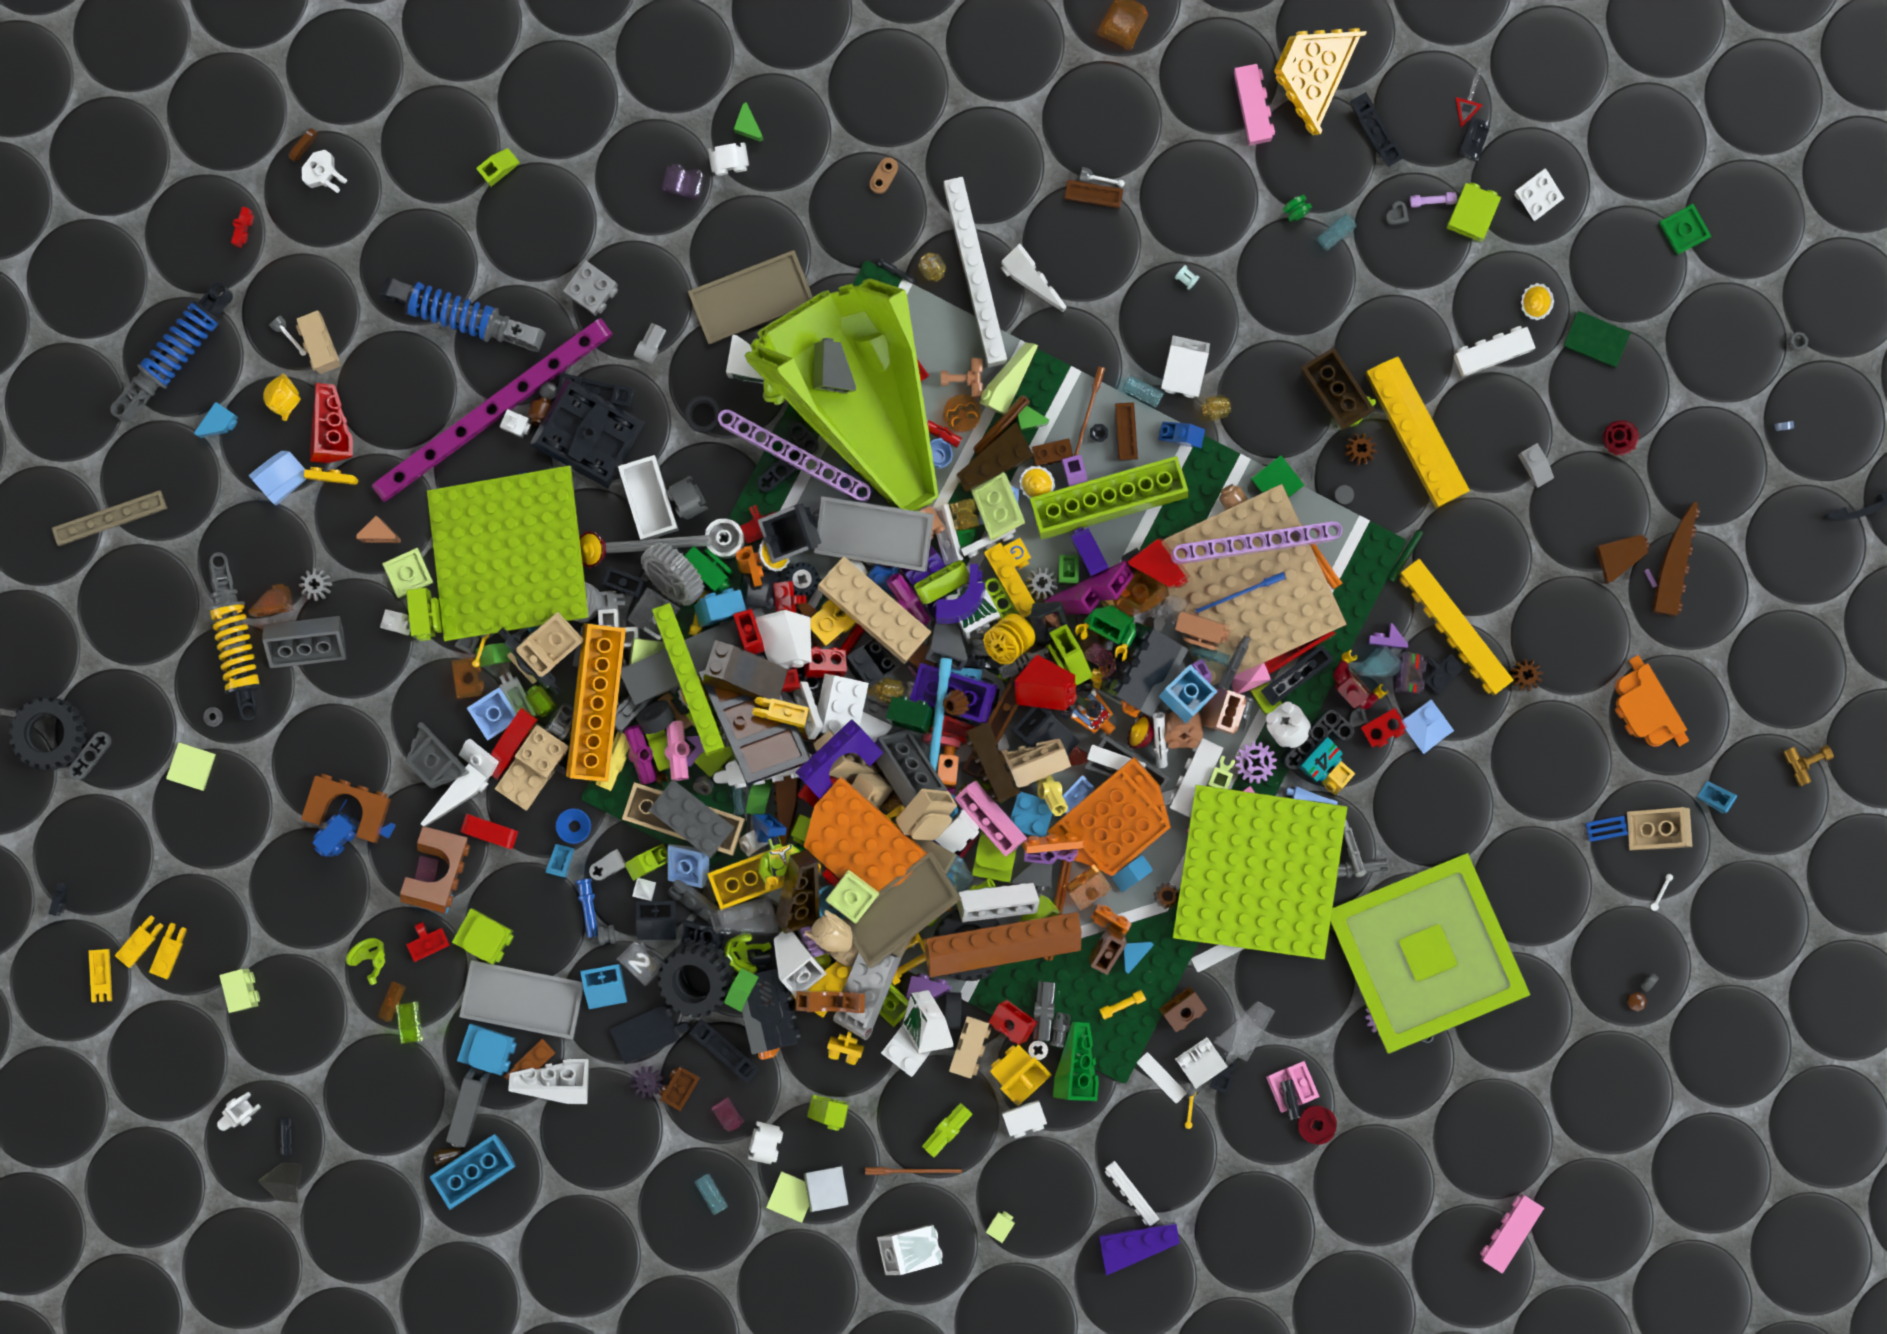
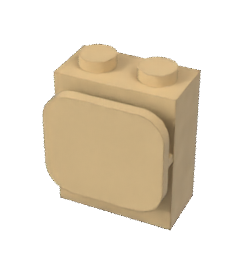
M921 789L895 821L904 835H911L916 840L932 841L939 838L951 824L952 819L949 815L957 807V804L949 791Z

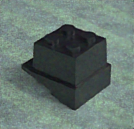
M803 503L793 505L758 520L772 564L818 548V544L822 543L810 507H804Z

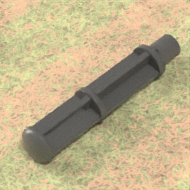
M1244 635L1241 642L1237 644L1236 650L1218 685L1219 689L1229 690L1248 650L1251 638Z

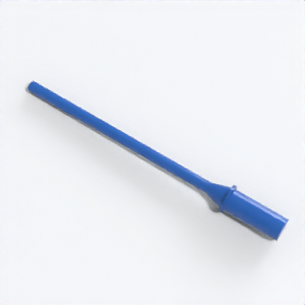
M1281 572L1269 578H1264L1257 585L1198 608L1195 611L1199 613L1259 587H1269V585L1286 579L1284 572Z

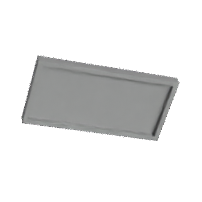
M821 496L817 530L822 543L818 544V548L814 549V553L840 558L844 556L852 560L925 572L927 571L934 514Z
M471 960L459 1017L573 1040L584 990L583 983Z

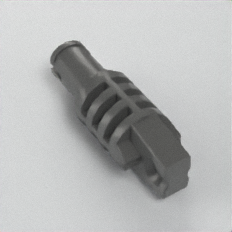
M1045 647L1032 654L1031 652L1024 653L1012 664H1003L998 669L1002 678L1021 674L1036 654L1045 659H1051L1052 656L1050 653L1045 654L1050 652L1048 647Z

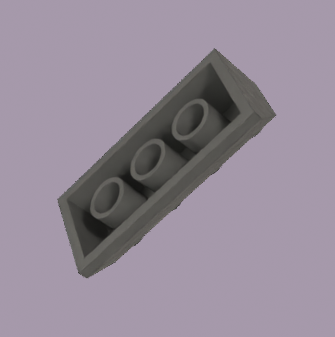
M340 616L263 625L262 640L270 668L346 660L344 631Z
M909 730L877 738L875 744L883 754L876 762L905 808L921 789L947 790Z

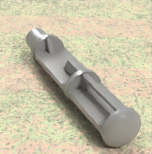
M1345 820L1343 835L1348 846L1349 857L1355 871V876L1362 877L1366 874V870L1360 856V851H1358L1352 828L1349 827L1347 820Z

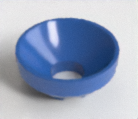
M568 809L558 817L556 831L563 841L572 844L580 843L588 837L591 831V821L582 810ZM572 821H578L580 823L579 831L572 832L569 829V824Z

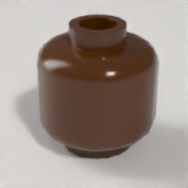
M540 397L539 400L531 402L527 415L531 420V424L540 426L552 405L549 399Z

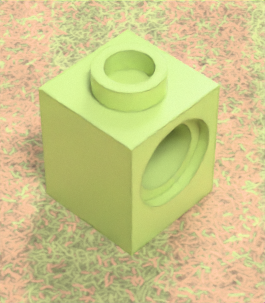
M1005 1211L1002 1214L997 1212L986 1233L1003 1243L1015 1224L1012 1221L1013 1216Z

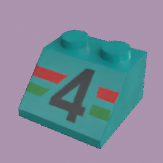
M1327 737L1299 768L1315 783L1319 780L1322 782L1329 775L1328 769L1331 766L1335 768L1341 762L1340 756L1343 753Z

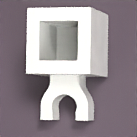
M507 409L500 428L523 438L524 434L527 435L530 431V419Z

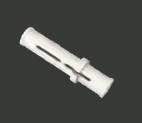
M1156 712L1153 714L1155 765L1158 768H1165L1168 766V745L1165 741V714Z

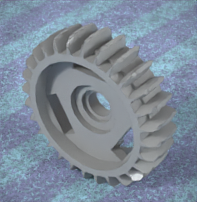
M661 542L653 544L643 553L641 564L642 569L645 570L644 574L648 575L652 585H655L657 590L662 592V595L672 599L673 603L677 602L678 605L690 606L702 595L704 585L702 584L703 580L700 579L701 575L697 573V569L692 566L693 564L688 561V558L686 559L683 556V553L680 554L677 549H673L672 546H668L666 543L662 544Z

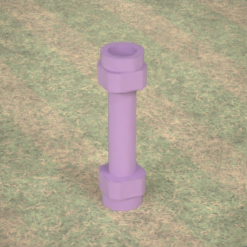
M1447 192L1446 195L1410 196V207L1414 208L1421 207L1424 204H1457L1456 192Z

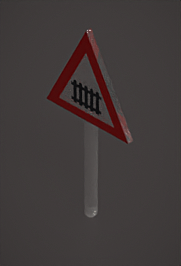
M1481 67L1477 69L1468 100L1456 97L1461 128L1483 106L1482 104L1472 102Z

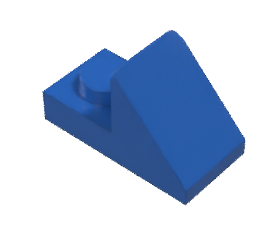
M770 813L752 814L758 843H767L771 838L786 835L787 828Z

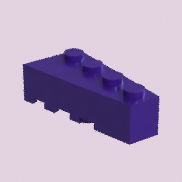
M1175 1222L1099 1235L1106 1276L1180 1243Z

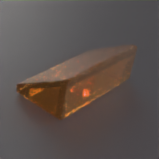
M395 981L391 983L378 1013L379 1018L386 1022L392 1021L406 987Z

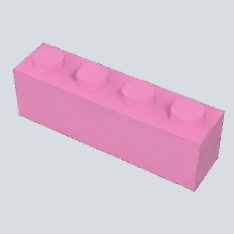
M1257 64L1235 68L1234 77L1248 145L1270 142L1273 138L1272 136L1275 135V130L1268 118L1271 117L1269 105L1266 106L1265 103L1267 92L1266 88L1262 87L1261 80H1263L1262 69H1258Z
M977 781L965 787L954 798L1005 857L1016 850L1027 839Z
M1523 1194L1514 1199L1512 1203L1513 1209L1510 1213L1507 1212L1501 1220L1502 1226L1493 1232L1491 1236L1493 1240L1490 1245H1485L1480 1253L1482 1261L1502 1274L1544 1210L1542 1206Z

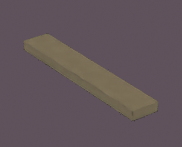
M159 490L52 527L57 546H62L168 508L162 491Z

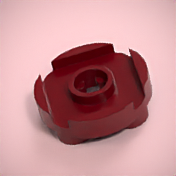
M1311 1106L1305 1109L1301 1114V1118L1298 1119L1300 1135L1304 1140L1312 1144H1325L1335 1135L1337 1127L1336 1117L1329 1109L1323 1106ZM1315 1120L1318 1122L1322 1121L1323 1123L1319 1131L1317 1128L1313 1129L1312 1127Z

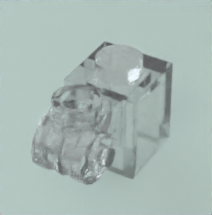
M1170 594L1167 596L1165 604L1161 605L1159 598L1152 597L1145 603L1146 615L1153 618L1163 617L1165 618L1164 622L1175 625L1180 612L1186 611L1189 601Z

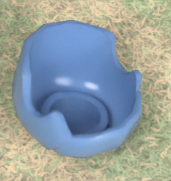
M942 438L933 439L930 445L934 468H944L952 461L953 452L951 446L943 441Z

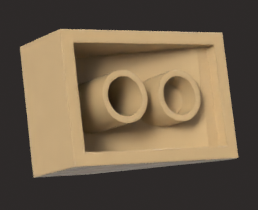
M1680 807L1627 812L1630 850L1692 847L1690 808Z

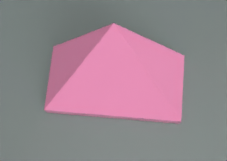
M1261 663L1236 674L1231 685L1235 693L1241 694L1271 681L1265 664Z

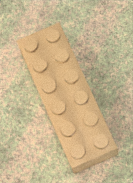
M844 556L818 584L817 589L904 664L931 634L930 630Z
M634 782L622 819L686 840L649 811L662 794V791ZM709 807L735 827L718 849L720 852L734 856L746 819Z

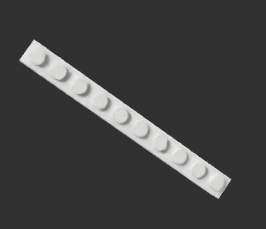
M963 177L944 181V190L987 368L1004 365L1007 362L1006 352Z

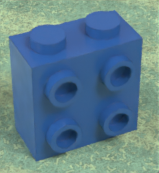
M340 814L337 816L333 815L328 820L326 829L319 830L314 836L313 844L316 846L314 849L321 856H338L344 850L343 845L347 841L351 842L357 835L356 831L359 828L345 815Z

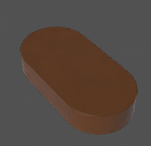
M313 128L308 129L291 149L289 158L294 162L299 160L315 141L318 132Z

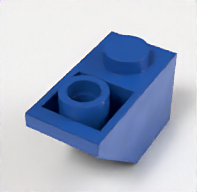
M1162 421L1158 440L1186 447L1201 448L1205 429L1187 423Z

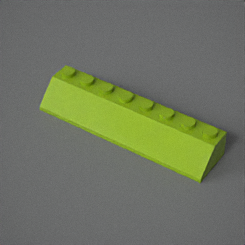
M1174 456L1030 498L1040 538L1043 540L1074 531L1081 527L1085 528L1188 498V488L1178 456Z

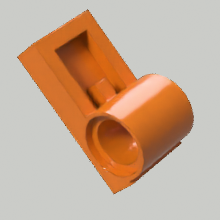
M752 545L740 549L736 553L739 571L744 574L751 573L755 587L762 585L760 577L764 575L761 565L757 566L760 563L758 553L753 552Z

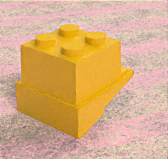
M1013 1045L1005 1052L1007 1054L1006 1057L1002 1060L1000 1058L991 1065L993 1069L990 1072L1002 1085L1000 1089L1019 1106L1052 1074L1036 1057L1032 1058L1021 1046L1017 1045L1015 1047Z

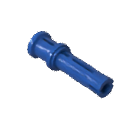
M592 878L575 881L579 890L578 900L582 902L587 937L598 936L593 905L595 894L592 893L591 887Z

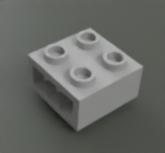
M585 260L563 292L596 316L604 311L607 306L605 303L609 297L612 299L618 291V285L614 280Z

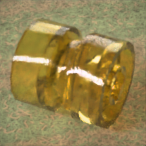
M974 499L950 504L952 515L956 516L954 519L956 531L980 526L978 515L974 514L976 511Z

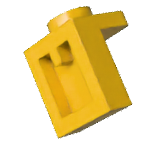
M1341 761L1321 783L1329 792L1336 795L1355 773Z

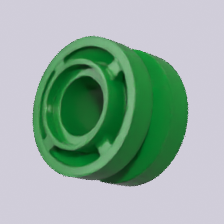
M1304 194L1290 200L1282 209L1285 214H1290L1288 217L1290 222L1301 219L1313 208L1310 203H1305L1307 198Z

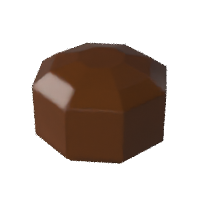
M1638 992L1630 994L1627 999L1629 1009L1634 1011L1644 1009L1647 1003L1645 996Z

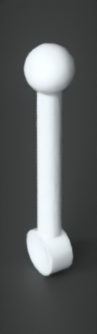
M1671 874L1666 875V881L1655 903H1652L1650 906L1653 911L1658 910V903L1667 885L1673 880Z

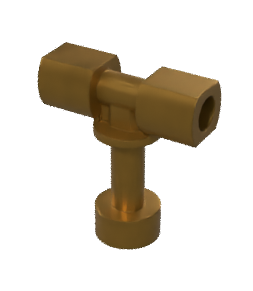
M1828 745L1820 747L1819 753L1806 759L1804 756H1799L1795 747L1783 752L1787 763H1791L1796 772L1794 777L1799 787L1811 782L1807 770L1810 769L1809 765L1822 759L1827 762L1834 758L1832 750Z

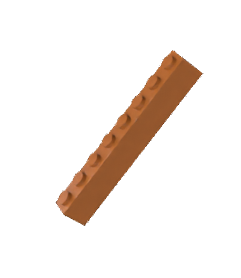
M1078 912L924 938L923 943L929 977L1081 951L1082 931Z

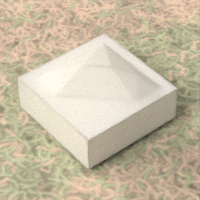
M638 878L633 897L652 901L656 882Z

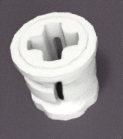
M1034 1041L1030 1044L1029 1054L1032 1058L1036 1057L1037 1060H1041L1046 1057L1048 1048L1044 1042ZM1043 1046L1041 1049L1043 1053L1035 1055L1033 1047Z

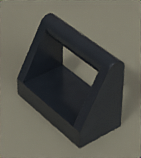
M1061 602L1033 603L1030 619L1038 644L1052 642L1050 632L1059 628H1048L1045 616L1057 612L1060 625L1067 624L1069 627Z

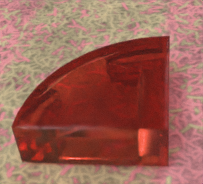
M1075 746L1068 757L1071 766L1087 763L1089 761L1087 759L1089 754Z

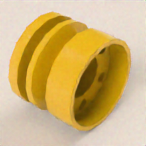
M1008 614L985 633L983 639L984 647L992 659L998 663L1012 664L1034 644L1035 633L1031 624L1025 618L1018 614Z

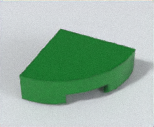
M975 528L956 531L961 549L973 542Z

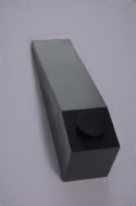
M1321 645L1262 689L1261 692L1269 703L1274 706L1332 664L1334 659L1326 648Z

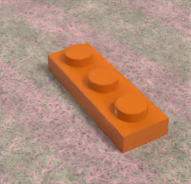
M1073 832L1066 833V835L1049 834L1047 837L1030 836L1022 843V847L1026 853L1083 848V840L1079 834Z

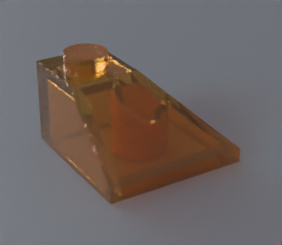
M284 584L272 586L273 589L267 590L249 610V615L257 618L294 611L290 588L284 587Z

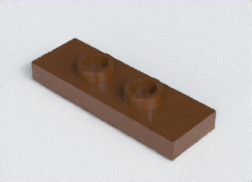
M1067 179L1064 199L1120 209L1123 189Z
M1134 402L1115 403L1119 461L1138 460Z

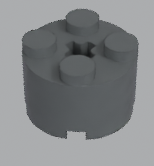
M691 476L669 486V490L666 491L670 500H674L678 507L675 509L679 517L686 520L708 509L707 506H703L706 501L697 484L692 485L690 482L693 480Z

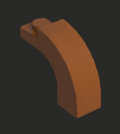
M796 991V1011L865 1013V994L850 991Z

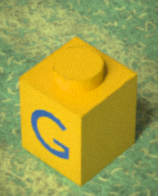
M1021 538L1003 547L1015 568L1019 567V569H1022L1029 565L1028 561L1031 560V556Z

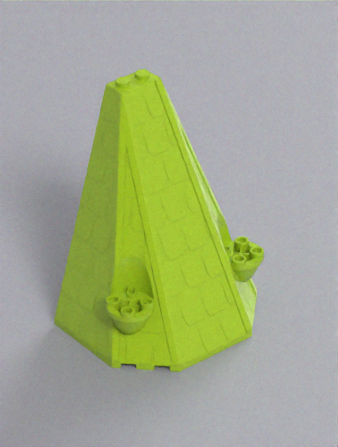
M869 278L863 280V283L859 286H853V284L841 286L838 288L840 292L829 293V290L823 291L759 330V339L753 340L750 345L752 351L746 352L744 356L747 362L764 378L763 398L766 402H774L775 405H779L786 399L798 414L892 507L918 511L922 507L932 504L933 500L939 497L908 298L904 289ZM823 338H832L834 342L841 343L856 385V391L845 394L813 389L815 343L822 341Z

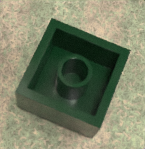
M899 695L898 698L892 696L886 719L893 726L930 735L935 712L925 701L917 700V702H912L910 698Z

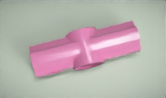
M673 721L666 728L668 746L665 748V755L670 761L671 780L689 779L687 756L690 753V748L685 742L683 722Z

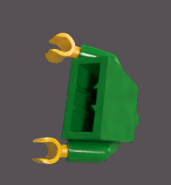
M1115 605L1095 608L1084 620V624L1076 626V636L1082 632L1081 639L1087 638V628L1089 627V629L1117 644L1121 643L1122 646L1116 648L1115 658L1119 653H1123L1122 661H1124L1127 657V647H1130L1136 635V625L1133 623L1135 617L1130 610H1123Z

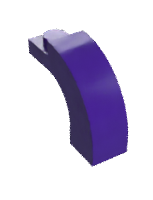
M970 564L969 586L961 597L953 600L937 599V624H952L963 621L973 615L980 607L985 596L986 587L985 583H979L982 582V571H979L978 564Z

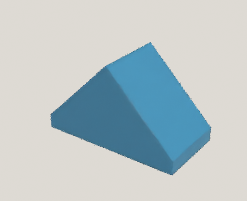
M1707 781L1697 797L1720 813H1727L1737 795Z
M556 844L546 873L567 878L574 848Z
M1141 855L1111 876L1120 891L1124 892L1151 873L1153 869L1144 856Z
M1153 943L1126 944L1123 954L1124 969L1127 974L1152 948Z

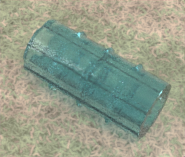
M1345 214L1317 237V241L1328 251L1347 234H1350L1357 225L1348 214Z
M1131 375L1123 388V391L1156 408L1164 395V392Z
M709 1173L694 1182L703 1199L708 1204V1208L711 1209L714 1215L729 1207Z

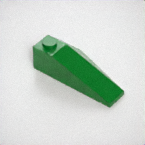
M1072 1022L1054 1079V1098L1097 1101L1099 1079L1098 1075H1095L1094 1070L1096 1061L1092 1057L1091 1048L1093 1042L1089 1023Z

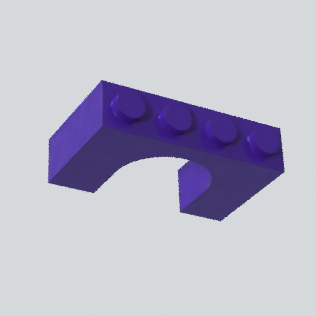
M851 719L795 773L821 799L833 786L829 773L833 763L839 757L847 753H856L868 766H871L883 752L865 731Z

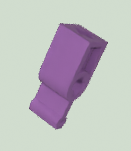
M1024 850V861L1052 864L1057 859H1063L1072 862L1078 855V850L1051 851L1053 854H1050L1049 851L1026 853Z

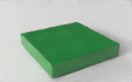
M1694 204L1659 222L1677 255L1712 237Z
M1282 455L1251 478L1261 493L1282 484L1288 498L1305 486Z

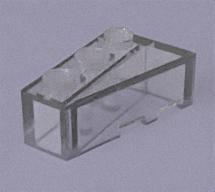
M770 896L710 913L714 931L717 933H749L751 935L766 936L780 933L778 924L775 922V913Z
M1256 1001L1212 1043L1247 1062L1275 1010Z

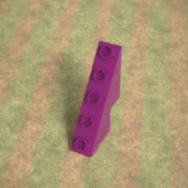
M1122 561L1044 600V603L1061 602L1065 615L1090 614L1099 601L1117 600L1134 574L1126 561Z

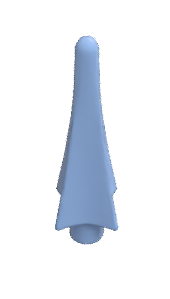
M1294 786V789L1289 787L1286 789V795L1292 796V799L1338 804L1335 800L1319 796L1298 786Z

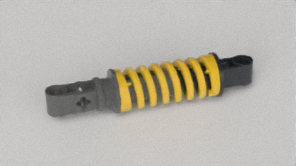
M218 552L214 553L208 561L210 581L214 591L210 595L214 606L208 608V611L210 612L211 619L217 621L213 625V630L218 632L215 635V640L220 642L217 645V650L222 652L219 655V660L224 662L221 665V670L226 671L223 675V680L229 682L225 685V695H234L239 719L243 722H250L257 715L253 691L260 689L261 684L257 674L249 675L248 672L256 669V665H247L246 662L254 659V655H245L248 653L247 650L252 649V645L245 642V640L250 639V635L243 632V630L248 629V625H242L241 620L246 619L245 614L240 615V612L244 609L245 602L237 600L236 595L238 592L236 589H233L227 557L223 553ZM213 559H221L223 566L216 567L213 564ZM243 708H250L252 716H244Z

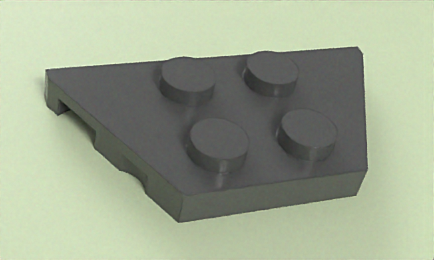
M420 722L418 724V734L416 739L413 738L411 751L408 753L406 762L429 787L435 788L469 774V771L424 723Z

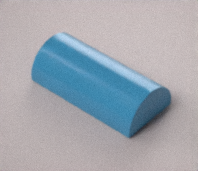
M494 1134L431 1175L430 1179L449 1210H451L516 1167L503 1142Z

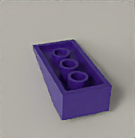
M920 663L910 700L915 702L922 700L935 708L939 682L938 667ZM951 671L947 695L951 690L955 691L958 689L960 692L963 691L964 695L967 696L969 704L968 710L960 716L982 723L988 720L998 685Z

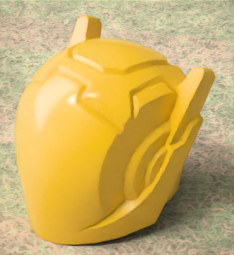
M284 373L272 380L266 386L263 393L265 405L274 413L282 415V420L287 421L289 414H291L292 410L301 400L296 387Z

